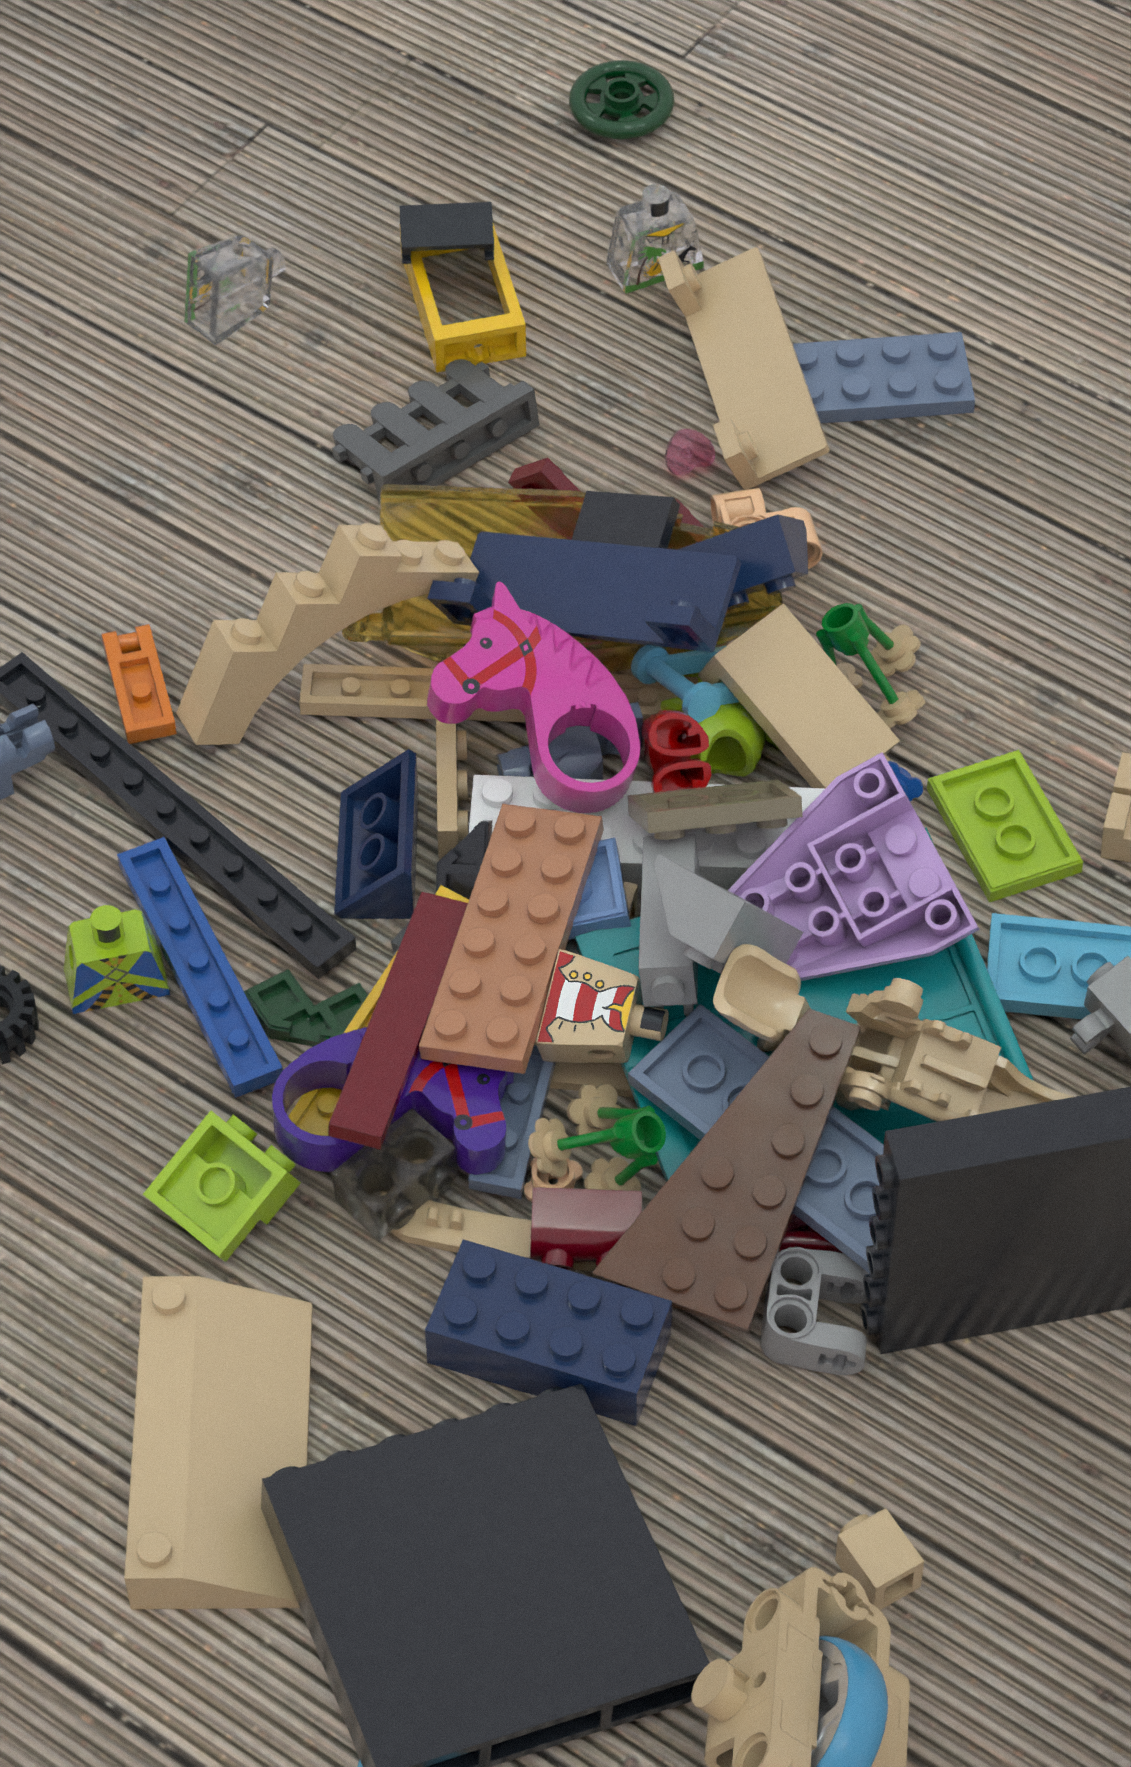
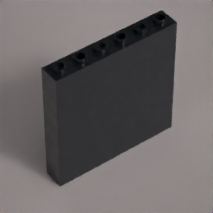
M1131 1087L885 1131L883 1155L875 1157L879 1186L872 1187V1198L876 1216L869 1217V1228L873 1245L866 1247L870 1274L863 1276V1284L867 1302H863L860 1305L865 1333L867 1336L875 1334L880 1354L1131 1308Z
M582 1383L565 1389L553 1387L543 1391L535 1398L514 1404L499 1403L490 1407L484 1413L461 1420L456 1418L446 1419L437 1423L431 1429L407 1436L404 1434L392 1435L377 1445L354 1452L351 1450L338 1451L323 1461L300 1468L296 1466L285 1467L276 1471L270 1477L262 1479L261 1510L363 1767H492L692 1702L693 1685L699 1674L710 1662Z

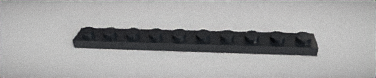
M23 652L0 667V703L12 713L34 704L38 708V722L46 721L54 739L55 751L156 839L165 837L170 849L180 860L316 978L320 979L357 950L356 937Z

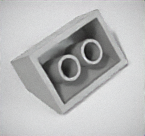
M660 854L657 855L653 864L669 933L671 936L687 944L682 953L683 955L722 974L730 953L734 948L742 944L757 946L786 964L804 932Z

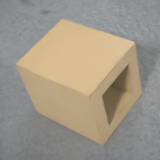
M886 1508L870 1517L866 1514L859 1515L850 1520L841 1529L837 1537L835 1561L843 1573L851 1575L860 1583L866 1592L869 1602L879 1610L921 1587L924 1560Z

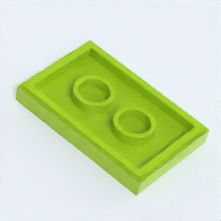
M1020 750L928 778L927 791L989 903L1082 873L1083 860Z

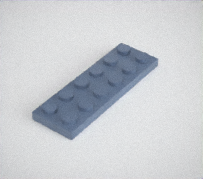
M700 1004L628 1072V1081L633 1088L701 1140L769 1056ZM833 1106L793 1214L870 1273L866 1257V1247L873 1245L869 1228V1217L876 1216L872 1198V1187L879 1186L875 1157L883 1155L884 1145Z

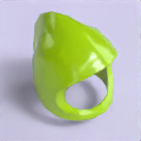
M679 697L666 699L661 702L660 708L661 710L683 712V700ZM740 702L720 705L715 715L699 723L708 735V749L702 753L691 755V759H701L711 765V774L718 773L745 777L755 770L761 758L766 733Z

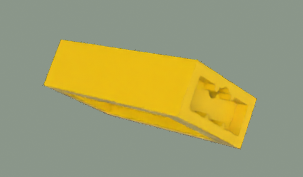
M494 224V260L487 261L504 311L502 315L442 325L422 258L468 249L411 251V264H404L436 373L445 371L446 366L450 362L458 359L468 360L472 364L477 365L480 362L487 364L526 357V324Z

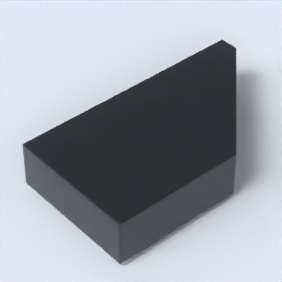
M493 820L480 821L461 842L437 862L436 892L442 885L470 899L492 835Z

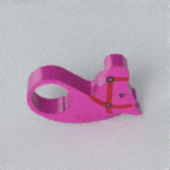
M497 582L492 599V607L473 615L470 629L472 634L469 642L455 654L438 663L434 668L427 695V706L438 721L446 724L463 722L478 708L490 712L510 709L520 710L525 717L534 779L541 792L552 803L568 811L595 813L608 809L619 802L627 793L640 756V739L637 723L629 701L612 674L590 651L555 624L536 614L520 609L507 587L502 582ZM587 726L590 727V731L604 736L613 743L622 758L623 769L605 781L595 783L578 781L564 774L555 765L549 753L548 745L556 737L565 733L568 727Z

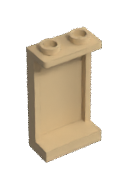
M784 603L716 653L698 674L703 682H709L710 684L723 682L812 788L826 789L836 777L883 752L887 761H891L887 754L900 741Z

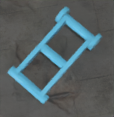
M646 645L635 654L632 660L631 671L635 678L644 684L659 682L683 700V712L691 716L698 723L715 715L720 705L739 702L723 682L714 684L699 682L694 684L683 676L701 672L710 659L726 646L715 647L714 652L696 650L669 655L661 646Z

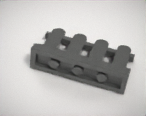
M454 360L445 368L447 382L439 387L430 381L413 383L408 389L410 403L406 406L399 408L391 402L375 405L371 410L373 425L362 430L354 424H344L337 427L333 432L335 447L332 450L334 458L339 462L348 458L362 469L360 470L362 480L368 485L375 482L379 505L391 513L538 427L540 423L534 388L524 381L516 385L509 383L503 387L490 377L489 367L483 362L474 365L468 360ZM462 394L474 404L465 408L454 400L453 397ZM424 415L437 426L428 430L415 419ZM387 437L399 448L390 452L377 441Z

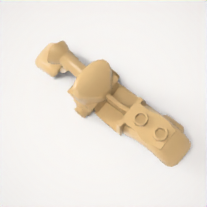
M742 944L734 948L730 953L713 997V1004L722 1016L738 1027L759 1037L757 1048L762 1052L775 1051L810 1008L805 997L798 995L801 979L796 969L776 959L765 950L751 944ZM894 978L891 985L886 986L884 991H874L869 996L866 994H860V996L852 994L846 1013L857 1021L856 1025L861 1026V1033L836 1097V1102L843 1108L850 1111L862 1108L875 1111L880 1108L888 1110L892 1101L939 1122L1074 1097L1043 1086L1022 1074L1008 1059L999 1056L1000 1046L947 1026L942 1021L919 1020L918 1015L924 1001L921 998L923 989L911 981Z

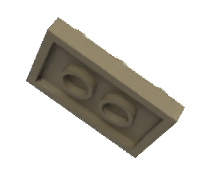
M779 780L627 795L629 816L646 832L654 833L655 839L661 840L685 837L686 829L705 828V832L708 834H727L737 831L736 824L756 822V827L761 829L781 828L788 825L787 819L803 817L802 797Z

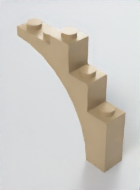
M371 523L338 525L319 573L300 571L298 573L276 572L257 620L245 618L213 620L176 714L196 745L239 744L254 714L274 687L305 656L331 636L373 612L406 599L429 594L433 580L453 582L455 578H466L476 581L479 571L458 542L441 540L439 542L392 541L381 525Z

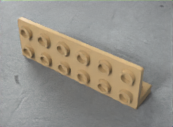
M754 247L697 274L691 263L684 266L675 250L658 257L668 291L686 318L720 421L714 424L713 427L724 460L743 490L753 488L827 454L830 448L759 249Z

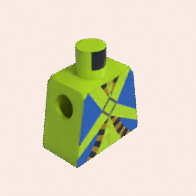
M102 905L91 913L90 918L73 921L68 925L64 973L73 1014L170 995L161 950L142 911L134 909L120 912L118 908L112 905Z

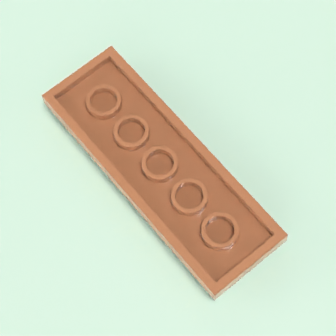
M502 804L419 1043L421 1059L525 1074L540 1028L559 949L565 950L582 899L583 890L598 850V843L604 831L602 816Z

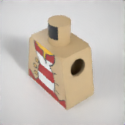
M559 949L536 1045L542 1060L547 1062L625 1063L629 1060L634 1036L659 1041L664 1039L668 1024V1010L651 1006L644 1007L642 1005L640 978L636 975L573 952Z

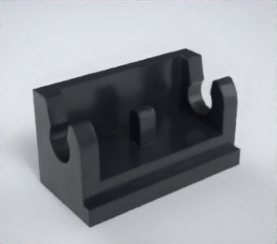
M492 202L399 206L402 264H411V251L484 248L485 260H494Z

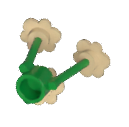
M843 603L831 608L822 618L821 625L823 629L816 632V637L824 652L856 689L862 686V677L856 674L855 667L852 664L846 662L836 664L834 649L846 656L859 654L886 698L881 704L882 710L877 713L890 729L896 724L902 725L911 721L917 715V710L925 704V699L917 690L895 693L886 677L893 675L896 670L905 672L912 668L916 660L914 653L921 646L920 640L913 636L912 629L905 624L897 626L891 633H884L867 616L861 604ZM869 634L877 641V647L871 652L867 647Z
M585 1084L579 1089V1098L573 1099L569 1103L567 1116L572 1123L577 1124V1136L568 1137L565 1133L564 1125L559 1119L547 1120L546 1118H540L536 1120V1132L530 1134L528 1145L531 1154L537 1158V1167L542 1174L550 1173L555 1178L564 1176L567 1171L566 1159L570 1157L571 1149L610 1142L612 1149L617 1154L627 1159H634L630 1164L620 1157H614L608 1162L603 1158L596 1159L591 1166L592 1172L584 1180L586 1189L640 1191V1181L634 1176L643 1168L657 1163L658 1158L655 1152L661 1150L666 1139L665 1126L652 1106L648 1105L638 1109L621 1108L619 1105H616V1089L609 1084H600L596 1088L593 1085Z

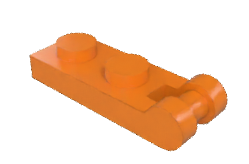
M150 624L135 627V632L117 635L116 631L102 633L105 657L108 662L127 742L133 744L176 735L175 720Z

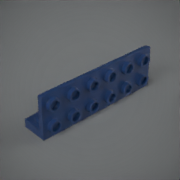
M480 532L470 557L471 562L479 571L476 581L466 578H455L453 582L433 580L427 599L453 624L471 626L475 613L492 607L496 583L502 582L520 609L550 621L572 637L714 652L741 561L735 555Z

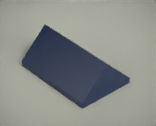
M410 749L341 792L334 915L341 919H411L415 906L419 791L416 753Z

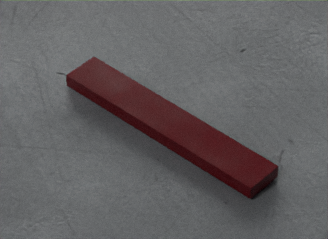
M421 892L330 1119L328 1136L381 1150L417 1057L419 1043L468 903Z

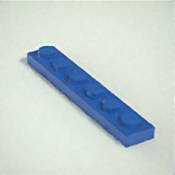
M165 837L117 854L119 867L235 1098L275 1083L283 1071V1067Z

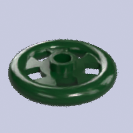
M628 60L608 61L589 68L576 79L569 94L571 112L580 125L598 136L620 140L642 137L657 130L670 117L675 101L671 84L659 71L646 64ZM648 85L655 93L643 96L639 88ZM588 93L600 94V103L587 102ZM642 108L650 111L649 114L642 118L635 116ZM606 113L611 117L619 118V120L611 121L602 118V116Z

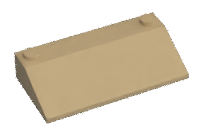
M200 1276L143 1277L124 1575L131 1610L300 1608L261 1510V1491L263 1478L270 1477L273 1473L285 1467L296 1466L300 1468L308 1465L313 1316L311 1302Z

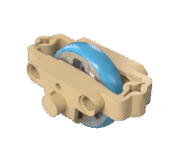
M810 1567L778 1589L769 1588L756 1597L745 1617L742 1651L728 1662L724 1659H716L710 1662L699 1674L693 1685L692 1703L695 1707L708 1714L704 1756L707 1767H906L910 1697L909 1679L889 1665L891 1636L889 1623L884 1614L869 1602L865 1590L854 1577L846 1573H837L831 1577L817 1567Z

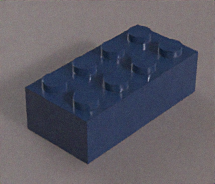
M463 1239L425 1328L427 1363L534 1396H538L543 1391L553 1387L565 1389L582 1383L597 1415L637 1426L671 1336L672 1301Z

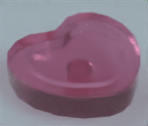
M679 429L670 438L665 452V463L668 470L678 476L689 474L695 467H708L715 459V449L711 441L702 433L691 429Z

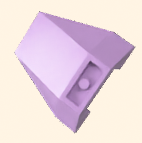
M883 752L836 777L803 811V817L797 818L728 889V891L804 932L786 963L796 969L801 981L932 956L980 930Z

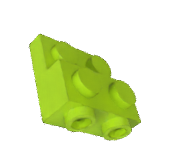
M210 1110L145 1190L143 1195L226 1262L259 1220L263 1221L266 1225L271 1221L301 1182L290 1174L296 1164L272 1145L264 1153L251 1142L258 1134L234 1114L225 1122Z

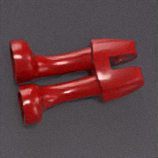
M660 710L644 720L642 737L645 739V750L643 752L644 760L654 773L651 781L653 793L707 787L712 776L711 765L701 759H691V755L702 753L709 747L708 735L701 725L691 716L681 711Z

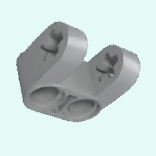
M789 1247L782 1250L778 1254L770 1274L765 1296L760 1345L765 1356L779 1364H788L836 1375H851L862 1371L865 1367L867 1337L854 1328L816 1322L819 1299L853 1304L867 1301L863 1276L870 1273L844 1253L804 1249L801 1247ZM785 1279H795L803 1285H793L785 1281ZM789 1326L794 1328L797 1333H787L778 1327Z

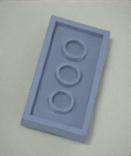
M962 332L793 344L820 423L974 413L975 397Z

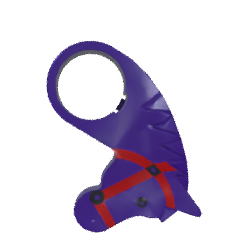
M367 1027L331 1037L313 1046L290 1063L276 1080L272 1093L275 1138L283 1153L293 1162L304 1168L321 1172L343 1170L359 1163L376 1149L330 1136L308 1133L297 1127L287 1116V1112L294 1101L309 1091L319 1088L343 1089ZM418 1051L384 1141L407 1121L418 1117L423 1119L439 1136L453 1141L454 1159L465 1172L479 1175L495 1170L503 1161L506 1152V1121L500 1101L505 1094L506 1086L514 1083V1072L421 1059L420 1051Z

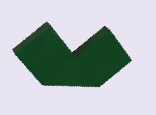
M289 969L244 991L262 1028L270 1039L311 1047L331 1037L343 1034L368 996L361 984L357 983L314 1005Z

